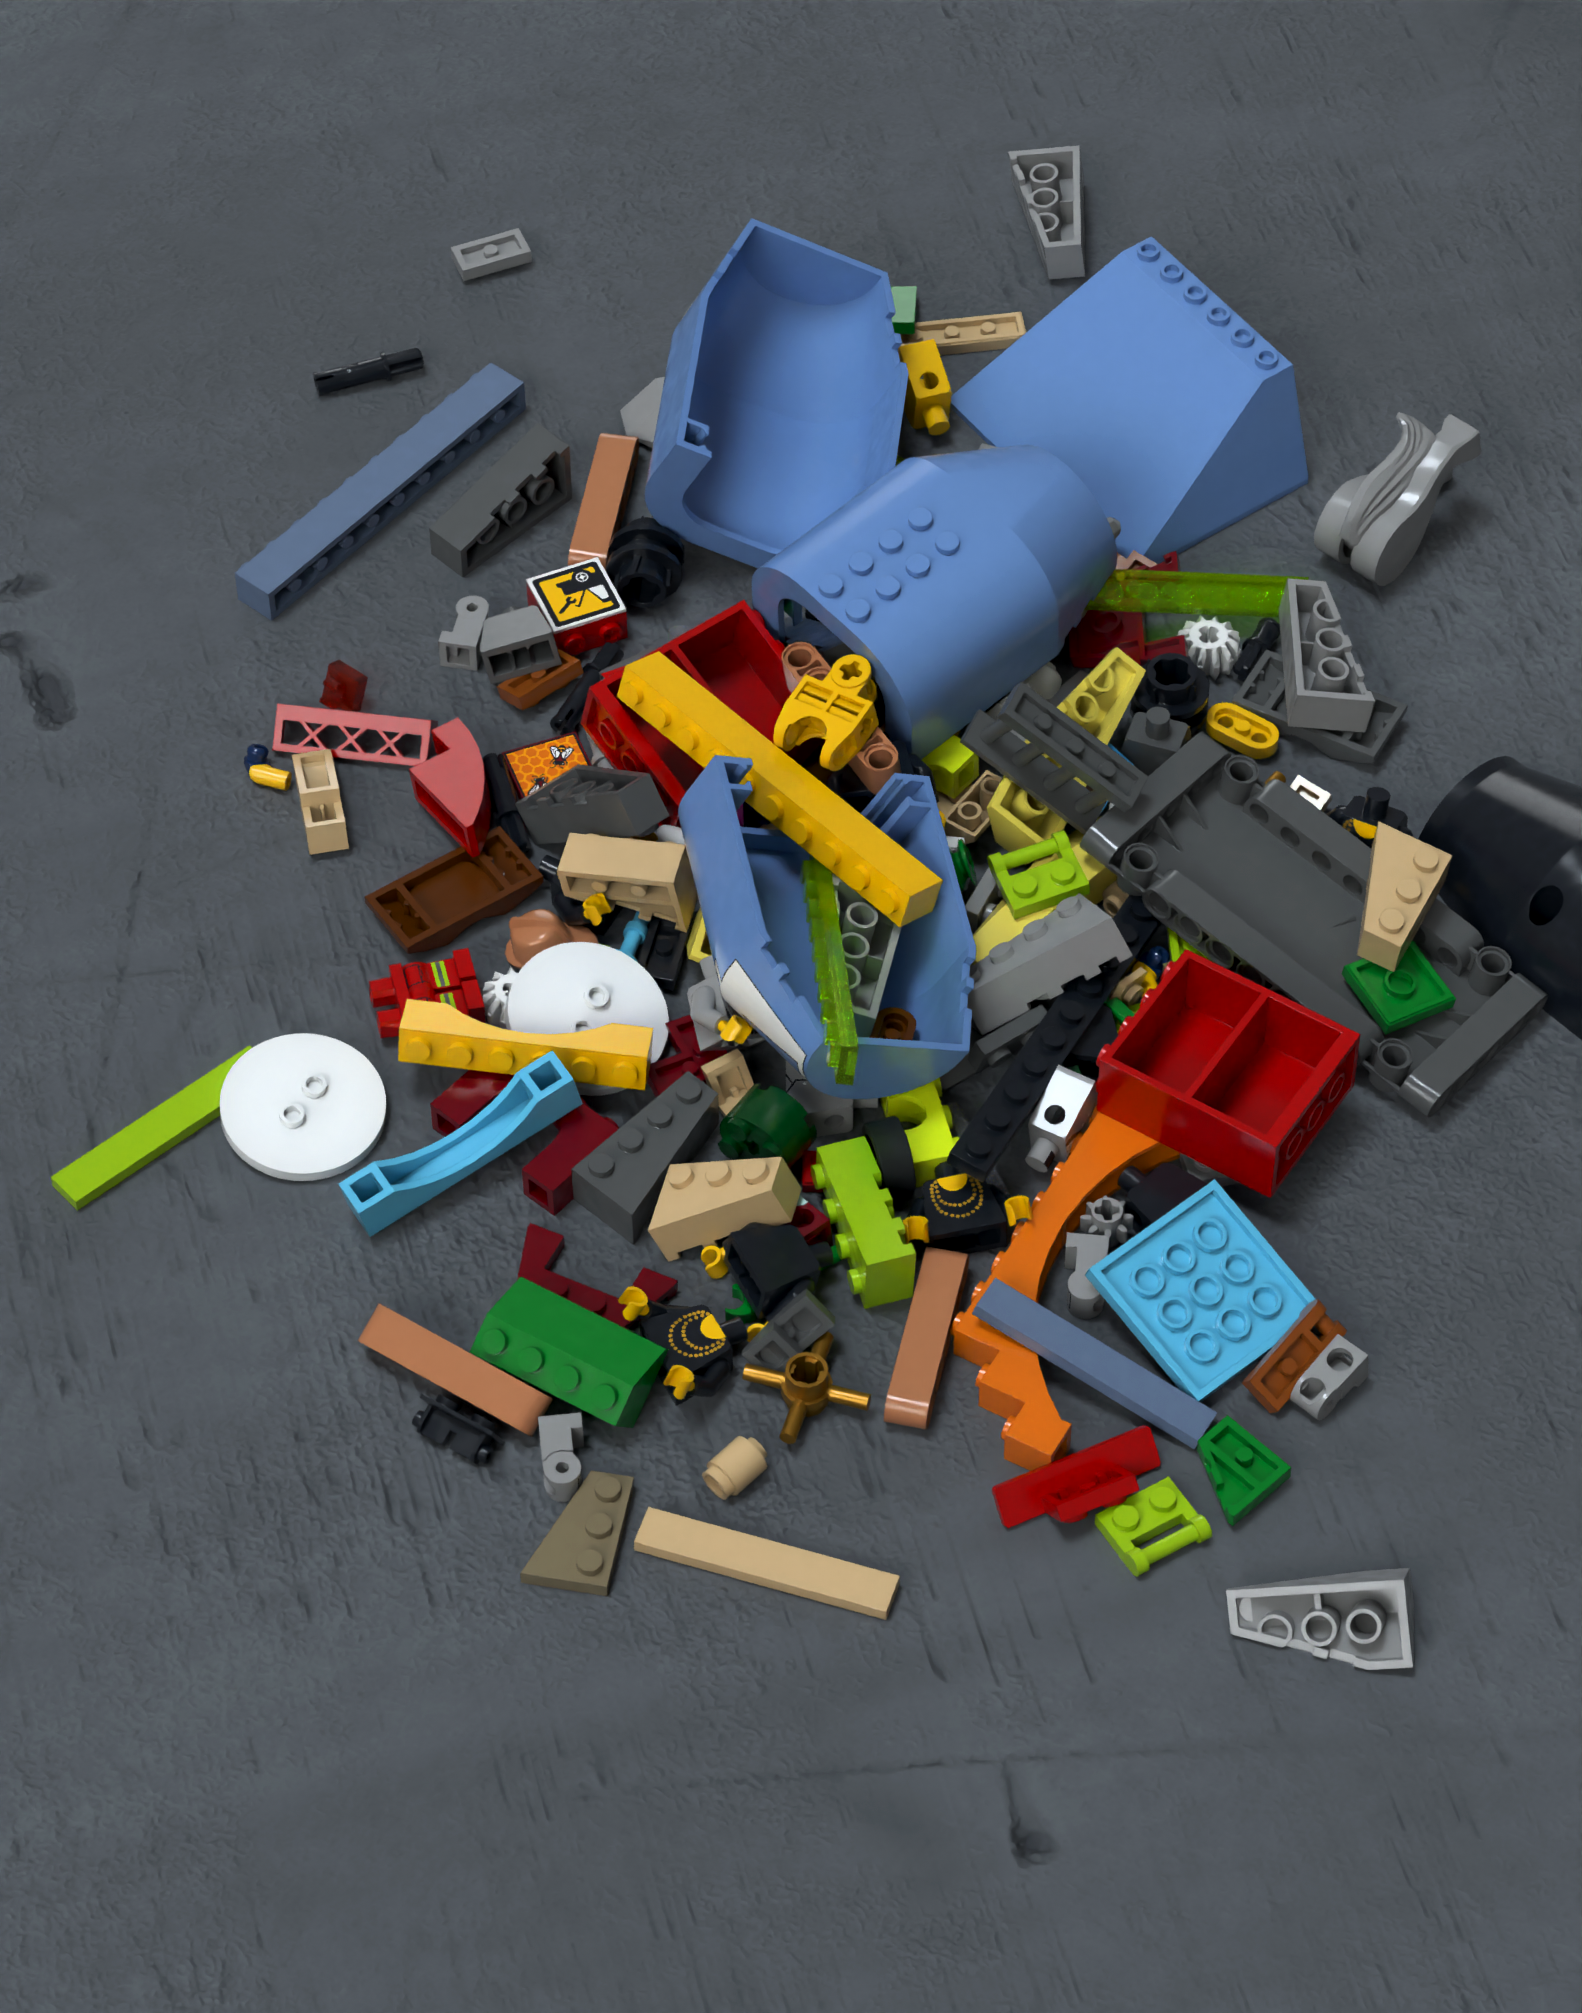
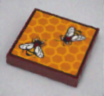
M576 731L501 753L505 756L510 778L520 800L578 764L592 766Z

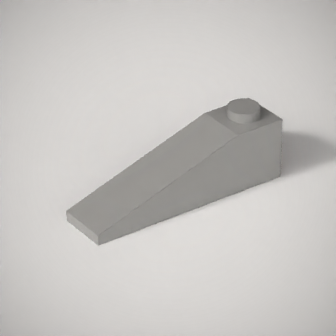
M1410 1568L1366 1570L1226 1589L1230 1634L1278 1647L1287 1646L1313 1653L1312 1656L1324 1659L1329 1657L1352 1663L1354 1667L1365 1670L1413 1668L1414 1603Z

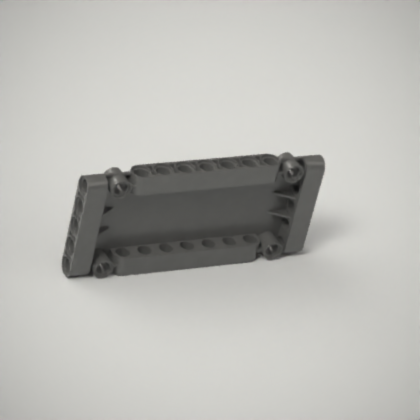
M1204 732L1198 733L1148 776L1131 809L1123 812L1114 805L1087 830L1080 842V847L1117 876L1118 887L1123 892L1133 896L1142 895L1145 907L1154 917L1212 962L1361 1034L1357 1067L1361 1065L1369 1071L1368 1078L1370 1083L1380 1091H1395L1425 1116L1431 1117L1538 1015L1549 995L1522 974H1514L1510 971L1512 961L1505 950L1495 946L1484 947V941L1479 931L1436 898L1415 934L1413 941L1456 998L1455 1004L1450 1009L1385 1035L1341 975L1345 965L1362 959V957L1357 955L1370 868L1371 848L1286 783L1277 779L1269 780L1266 784L1258 779L1260 773L1259 766L1250 757L1244 755L1231 757L1230 752ZM1351 916H1355L1357 919L1356 921L1331 928Z

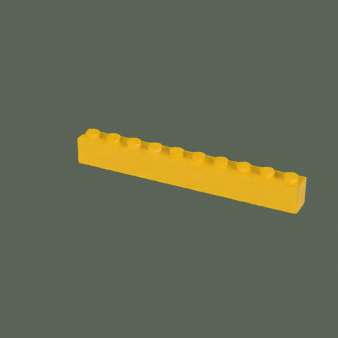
M658 651L625 665L617 697L703 768L708 765L715 755L751 758L753 766L739 783L745 785L747 781H751L753 791L745 802L898 927H902L933 911L943 882L940 877L661 652Z

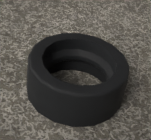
M891 1116L864 1123L862 1136L866 1137L881 1171L882 1186L879 1187V1190L888 1188L892 1198L914 1193L916 1189L914 1163L909 1142L899 1118Z

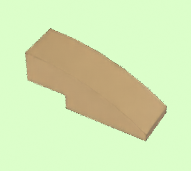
M331 749L293 754L292 760L309 854L349 849L346 822Z

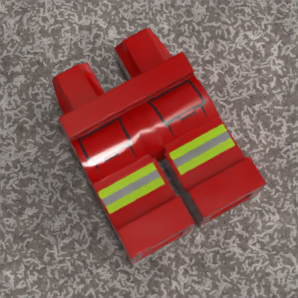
M469 948L453 950V958L430 963L411 962L403 967L401 963L389 965V977L369 981V996L373 1008L394 1004L393 1009L376 1011L380 1038L399 1036V1026L407 999L447 1003L461 1013L485 1023V1006Z

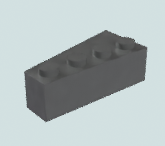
M687 1071L571 1169L573 1199L634 1245L641 1235V1228L649 1218L652 1219L669 1165L693 1161L718 1126V1093Z

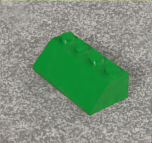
M520 1277L486 1314L469 1353L614 1426L633 1428L669 1349L524 1277Z

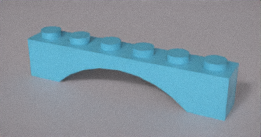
M553 1050L518 1071L508 1085L486 1108L453 1133L415 1152L392 1159L374 1161L340 1182L339 1187L349 1208L369 1237L373 1236L582 1105L583 1103L575 1081Z

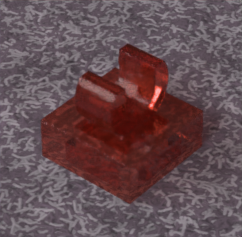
M341 660L330 663L326 679L323 681L324 689L319 702L330 709L339 707L344 711H360L368 677Z

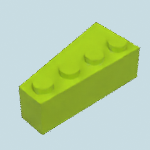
M861 1136L817 1147L816 1164L810 1167L811 1176L816 1190L823 1189L826 1198L822 1202L824 1215L830 1219L831 1224L836 1226L838 1234L835 1235V1245L839 1258L841 1260L847 1258L850 1270H847V1279L852 1294L860 1295L864 1309L913 1297L916 1252L912 1243L906 1244L904 1234H906L905 1226L901 1217L895 1218L893 1199L888 1188L879 1190V1187L882 1186L881 1171L866 1137Z

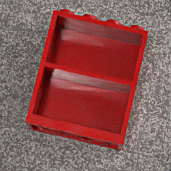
M745 600L740 601L641 657L644 658L658 651L661 652L774 744L773 734L776 721L785 702L792 694L786 685L781 659L785 646L781 641L774 640L766 629L765 621L757 610H752ZM624 668L589 687L580 724L614 769L650 774L670 815L659 822L658 826L666 824L681 827L678 817L679 804L687 790L705 768L617 697ZM811 738L804 741L800 746L795 745L790 751H782L802 765L819 745L823 747L826 740Z
M1185 949L1176 962L1170 961L1162 973L1161 981L1156 988H1149L1140 1002L1139 1010L1133 1017L1127 1016L1118 1031V1037L1111 1045L1105 1044L1096 1060V1066L1099 1067V1077L1096 1081V1092L1098 1093L1097 1111L1271 1198L1353 1088L1361 1034Z

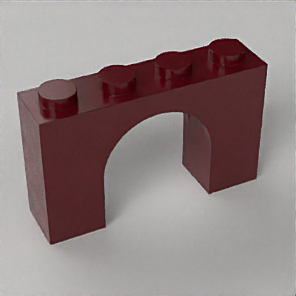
M468 1070L430 1103L433 1129L444 1137L453 1133L486 1108L508 1085L514 1075ZM582 1098V1105L552 1123L559 1131L557 1137L522 1168L524 1195L554 1216L573 1200L571 1169L619 1129L618 1125L611 1118L600 1116L590 1109Z

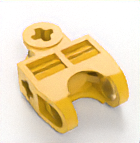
M846 655L839 658L833 664L832 669L823 681L805 674L785 702L776 721L773 734L774 745L784 751H790L795 745L800 746L808 739L821 738L826 740L820 754L821 766L831 771H838L843 768L861 750L879 725L873 703L877 697V688L871 679L872 669L869 661L860 655Z

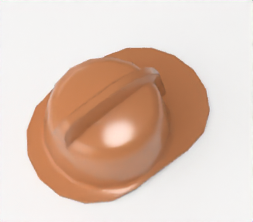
M536 909L524 913L520 917H512L510 919L509 928L511 933L510 940L506 945L505 955L508 963L515 968L521 969L536 954L552 946L570 942L597 944L599 942L596 935L588 928L569 926L562 922L552 911Z

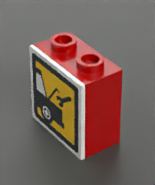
M598 557L526 579L528 606L534 605L539 608L552 629L557 649L569 655H577L581 652L603 646L606 642L615 643L616 641L628 638L626 607Z

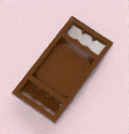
M499 826L488 832L480 855L472 858L460 846L366 895L364 899L365 904L406 953L411 954L449 945L468 926L479 920L506 915L544 883V878Z

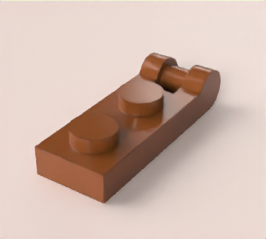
M1319 1299L1310 1302L1300 1312L1299 1318L1242 1382L1270 1414L1278 1412L1290 1399L1291 1392L1299 1378L1335 1336L1339 1334L1343 1337L1347 1332V1329L1338 1320L1333 1322L1325 1313L1327 1308ZM1313 1326L1321 1333L1319 1339L1310 1331Z

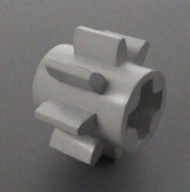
M1104 1195L1103 1198L1096 1200L1094 1203L1088 1201L1086 1203V1215L1080 1216V1230L1088 1231V1234L1109 1236V1249L1119 1242L1126 1243L1127 1231L1133 1228V1215L1125 1214V1201L1119 1202L1114 1198L1107 1197V1195Z

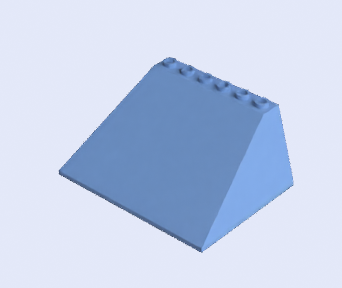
M1152 236L1118 254L951 396L950 408L988 445L995 447L1034 445L1045 449L1064 462L1087 486L1102 508L1106 518L1112 517L1120 521L1121 532L1115 539L1117 553L1125 558H1128L1131 552L1135 550L1159 564L1164 561L1163 555L1173 551H1177V554L1308 483V471L1293 364Z

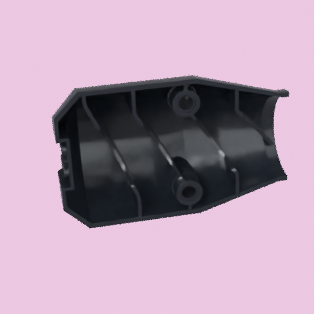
M1509 756L1493 758L1471 771L1445 796L1427 821L1418 840L1452 855L1445 883L1438 893L1447 907L1479 931L1484 941V947L1495 946L1505 950L1512 961L1510 971L1514 974H1522L1549 995L1542 1009L1582 1040V787L1527 768Z

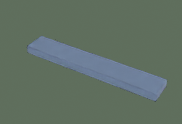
M997 1278L990 1284L972 1312L979 1319L1194 1450L1198 1440L1205 1434L1217 1414L1216 1411Z

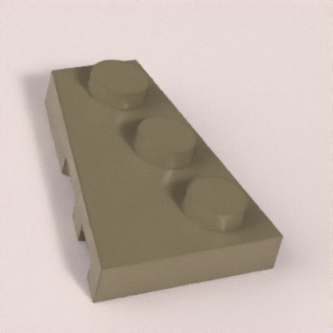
M591 1470L521 1571V1583L608 1596L634 1491V1477Z

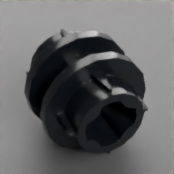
M642 516L617 531L609 543V559L606 564V573L621 599L628 604L649 609L676 592L682 582V565L685 559L684 545L677 535L669 529L662 527L654 518Z
M1165 653L1156 656L1152 660L1148 659L1147 663L1141 666L1146 672L1131 699L1130 714L1132 718L1137 712L1147 713L1152 707H1163L1169 711L1170 719L1189 725L1192 736L1194 732L1202 727L1207 718L1210 683L1205 672L1191 661L1190 656L1186 657L1177 653Z

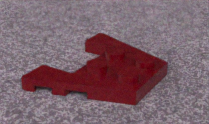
M1177 551L1163 555L1164 561L1149 569L1144 564L1132 570V577L1113 585L1111 580L1104 584L1094 601H1092V605L1086 615L1081 619L1076 628L1072 627L1069 631L1070 658L1074 667L1095 668L1116 647L1140 666L1145 665L1148 659L1152 660L1156 656L1165 653L1189 656L1188 645L1184 635L1147 642L1143 595L1182 586L1181 567Z
M529 1224L517 1280L520 1277H524L627 1329L637 1321H641L639 1317L633 1321H628L624 1318L622 1312L627 1305L620 1304L618 1302L619 1298L549 1271L565 1246L564 1236L538 1225ZM643 1267L632 1286L641 1289L649 1300L660 1303L664 1299L669 1301L675 1296L678 1291V1280Z

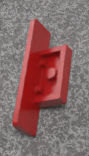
M1142 1425L992 1487V1493L1001 1523L1007 1528L1044 1513L1060 1522L1074 1523L1088 1516L1087 1512L1100 1506L1113 1507L1125 1502L1127 1495L1139 1491L1136 1476L1159 1467L1161 1461L1151 1428Z

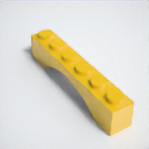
M407 999L399 1026L398 1061L515 1075L524 1067L553 1050L575 1082L645 1090L652 1057L653 1028L611 1023L595 1029L574 1033H524L480 1022L461 1013L447 1003Z

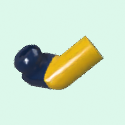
M261 744L250 745L247 748V756L244 757V765L252 781L260 785L287 791L291 784L292 773L271 766L270 761L267 759L269 751L266 746Z
M1153 946L1148 952H1145L1132 969V973L1140 967L1148 972L1141 985L1144 988L1141 999L1149 988H1156L1158 985L1156 980L1162 974L1163 963L1169 962V953L1161 946Z

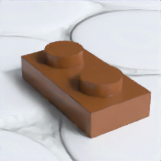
M558 649L562 662L561 665L504 681L497 686L500 698L522 711L534 707L541 699L557 689L568 686L573 679L583 674L581 662L579 659Z

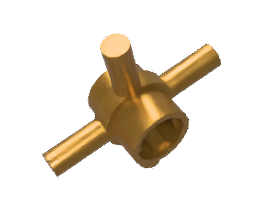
M825 1332L814 1342L811 1352H802L791 1357L786 1364L785 1373L746 1363L744 1367L743 1380L781 1389L783 1400L786 1402L789 1412L779 1437L787 1444H794L796 1442L804 1418L818 1415L824 1411L829 1401L865 1411L869 1409L871 1394L833 1385L826 1363L834 1340V1336L830 1332Z

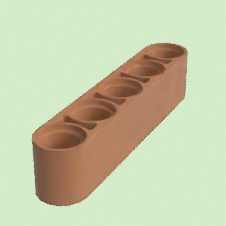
M600 433L570 545L568 566L598 557L606 571V564L609 559V543L613 535L621 529L637 467L639 437Z
M795 642L788 645L782 652L781 659L786 685L791 693L805 674L823 681L832 669L810 643ZM878 726L861 750L848 762L849 766L868 790L875 795L894 773H901L898 752Z
M926 1247L887 1393L884 1422L928 1429L952 1338L950 1334L951 1326L958 1314L967 1279L969 1254Z
M379 1303L357 1340L530 1437H533L539 1426L538 1417L545 1415L553 1401L552 1398Z

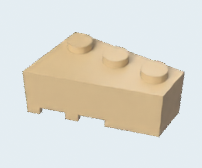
M1378 821L1371 849L1357 955L1395 972L1445 883L1452 855Z
M569 833L557 868L564 896L584 902L588 897L602 893L612 910H614L615 904L639 911V919L649 922L652 916L675 922V930L687 933L698 895L684 844L670 841H645L632 837H607L593 833Z
M782 1157L670 1164L648 1232L668 1262L681 1258V1251L702 1245L704 1248L710 1245L717 1246L718 1239L727 1237L731 1232L739 1231L752 1222L780 1226L791 1222L802 1188Z

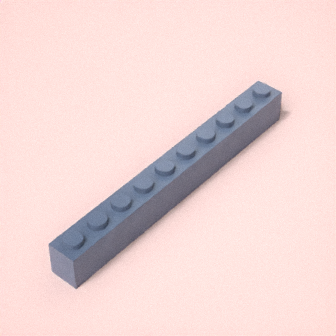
M489 363L479 373L473 374L468 382L454 393L449 394L429 414L422 416L417 424L406 433L399 435L383 452L372 457L367 465L355 475L348 477L328 497L321 499L316 507L301 519H297L287 531L276 540L270 541L249 562L242 564L238 571L235 572L238 600L271 621L522 413L526 409L524 382L493 363Z

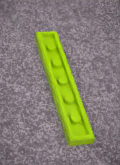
M250 1045L51 1176L52 1186L78 1211L219 1117L220 1094L223 1082L235 1062L252 1047Z

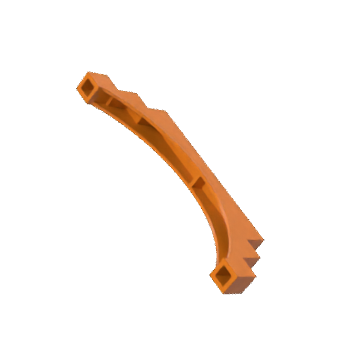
M1097 1105L1092 1112L1089 1122L1090 1126L1086 1132H1079L1076 1135L1070 1149V1156L1066 1162L1060 1161L1055 1167L1051 1176V1184L1046 1192L1040 1191L1035 1197L1031 1207L1033 1219H1027L1026 1222L1021 1220L1017 1224L1011 1237V1245L1006 1252L1001 1250L997 1254L991 1267V1275L986 1282L980 1281L977 1284L971 1297V1305L965 1313L960 1311L957 1314L950 1330V1334L954 1336L953 1354L982 1367L975 1382V1386L979 1388L978 1406L1007 1419L1001 1432V1439L1004 1440V1459L1029 1471L1066 1456L1071 1444L1072 1424L1061 1419L1048 1393L1039 1365L1038 1354L979 1319L972 1312L995 1278L1039 1303L1047 1276L1066 1243L1067 1232L1074 1233L1080 1226V1216L1086 1215V1203L1088 1201L1094 1203L1096 1200L1103 1198L1104 1195L1110 1197L1120 1190L1121 1187L1118 1186V1179L1122 1172L1131 1165H1134L1145 1174L1162 1163L1180 1158V1152L1098 1112Z

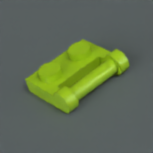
M1064 830L1052 833L1050 839L1001 855L1000 852L987 856L990 871L1014 920L1058 905L1062 900L1076 896L1079 893L1083 896L1090 894V884L1071 848L1068 836ZM1056 853L1059 857L1058 860L1011 876L1007 871Z
M1169 1476L1128 1497L1125 1502L1095 1514L1096 1527L1130 1572L1136 1577L1149 1571V1565L1195 1541L1200 1544L1212 1538V1530L1208 1521L1203 1515H1198ZM1179 1524L1184 1526L1143 1549L1137 1547Z

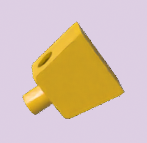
M935 339L900 346L898 348L900 362L907 364L909 374L904 411L911 427L915 429L927 427L931 435L945 433L950 428L948 420L952 392Z

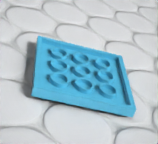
M1215 1179L1093 1265L1085 1274L1087 1279L1179 1390L1199 1402L1205 1400L1265 1356L1299 1318L1300 1312L1310 1302L1315 1300L1314 1296Z

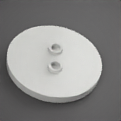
M563 943L536 954L517 974L509 990L505 1007L506 1029L524 1033H574L595 1029L611 1023L653 1028L651 1063L658 1061L668 1037V1030L665 1023L669 1022L668 1009L656 981L633 958L614 948L597 943ZM575 1082L579 1095L601 1096L627 1089Z
M299 1033L283 1035L264 1041L251 1048L235 1062L228 1072L221 1089L220 1120L228 1143L241 1159L250 1166L280 1179L314 1181L333 1177L351 1169L372 1151L385 1125L386 1094L377 1070L358 1050L328 1036Z

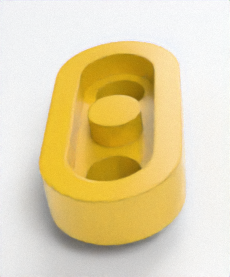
M1218 703L1208 710L1206 731L1216 741L1254 759L1268 758L1277 751L1279 731L1270 721L1233 703Z

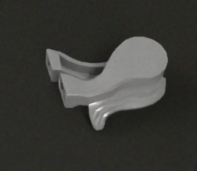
M1398 412L1396 418L1402 430L1401 440L1394 450L1370 474L1346 481L1334 493L1320 515L1314 532V544L1318 550L1341 564L1350 563L1353 571L1379 586L1391 583L1403 572L1420 545L1442 485L1453 478L1452 470L1455 466L1473 460L1481 454L1480 432L1451 414L1444 419L1442 429L1434 435L1431 430L1416 418Z

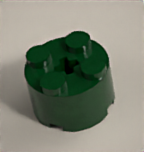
M755 1084L721 1121L720 1134L722 1139L718 1143L719 1149L726 1157L732 1160L782 1157L791 1170L817 1138L815 1125L813 1124L809 1129L804 1120L808 1114L807 1111L791 1095L771 1085L767 1090L759 1089L760 1084Z

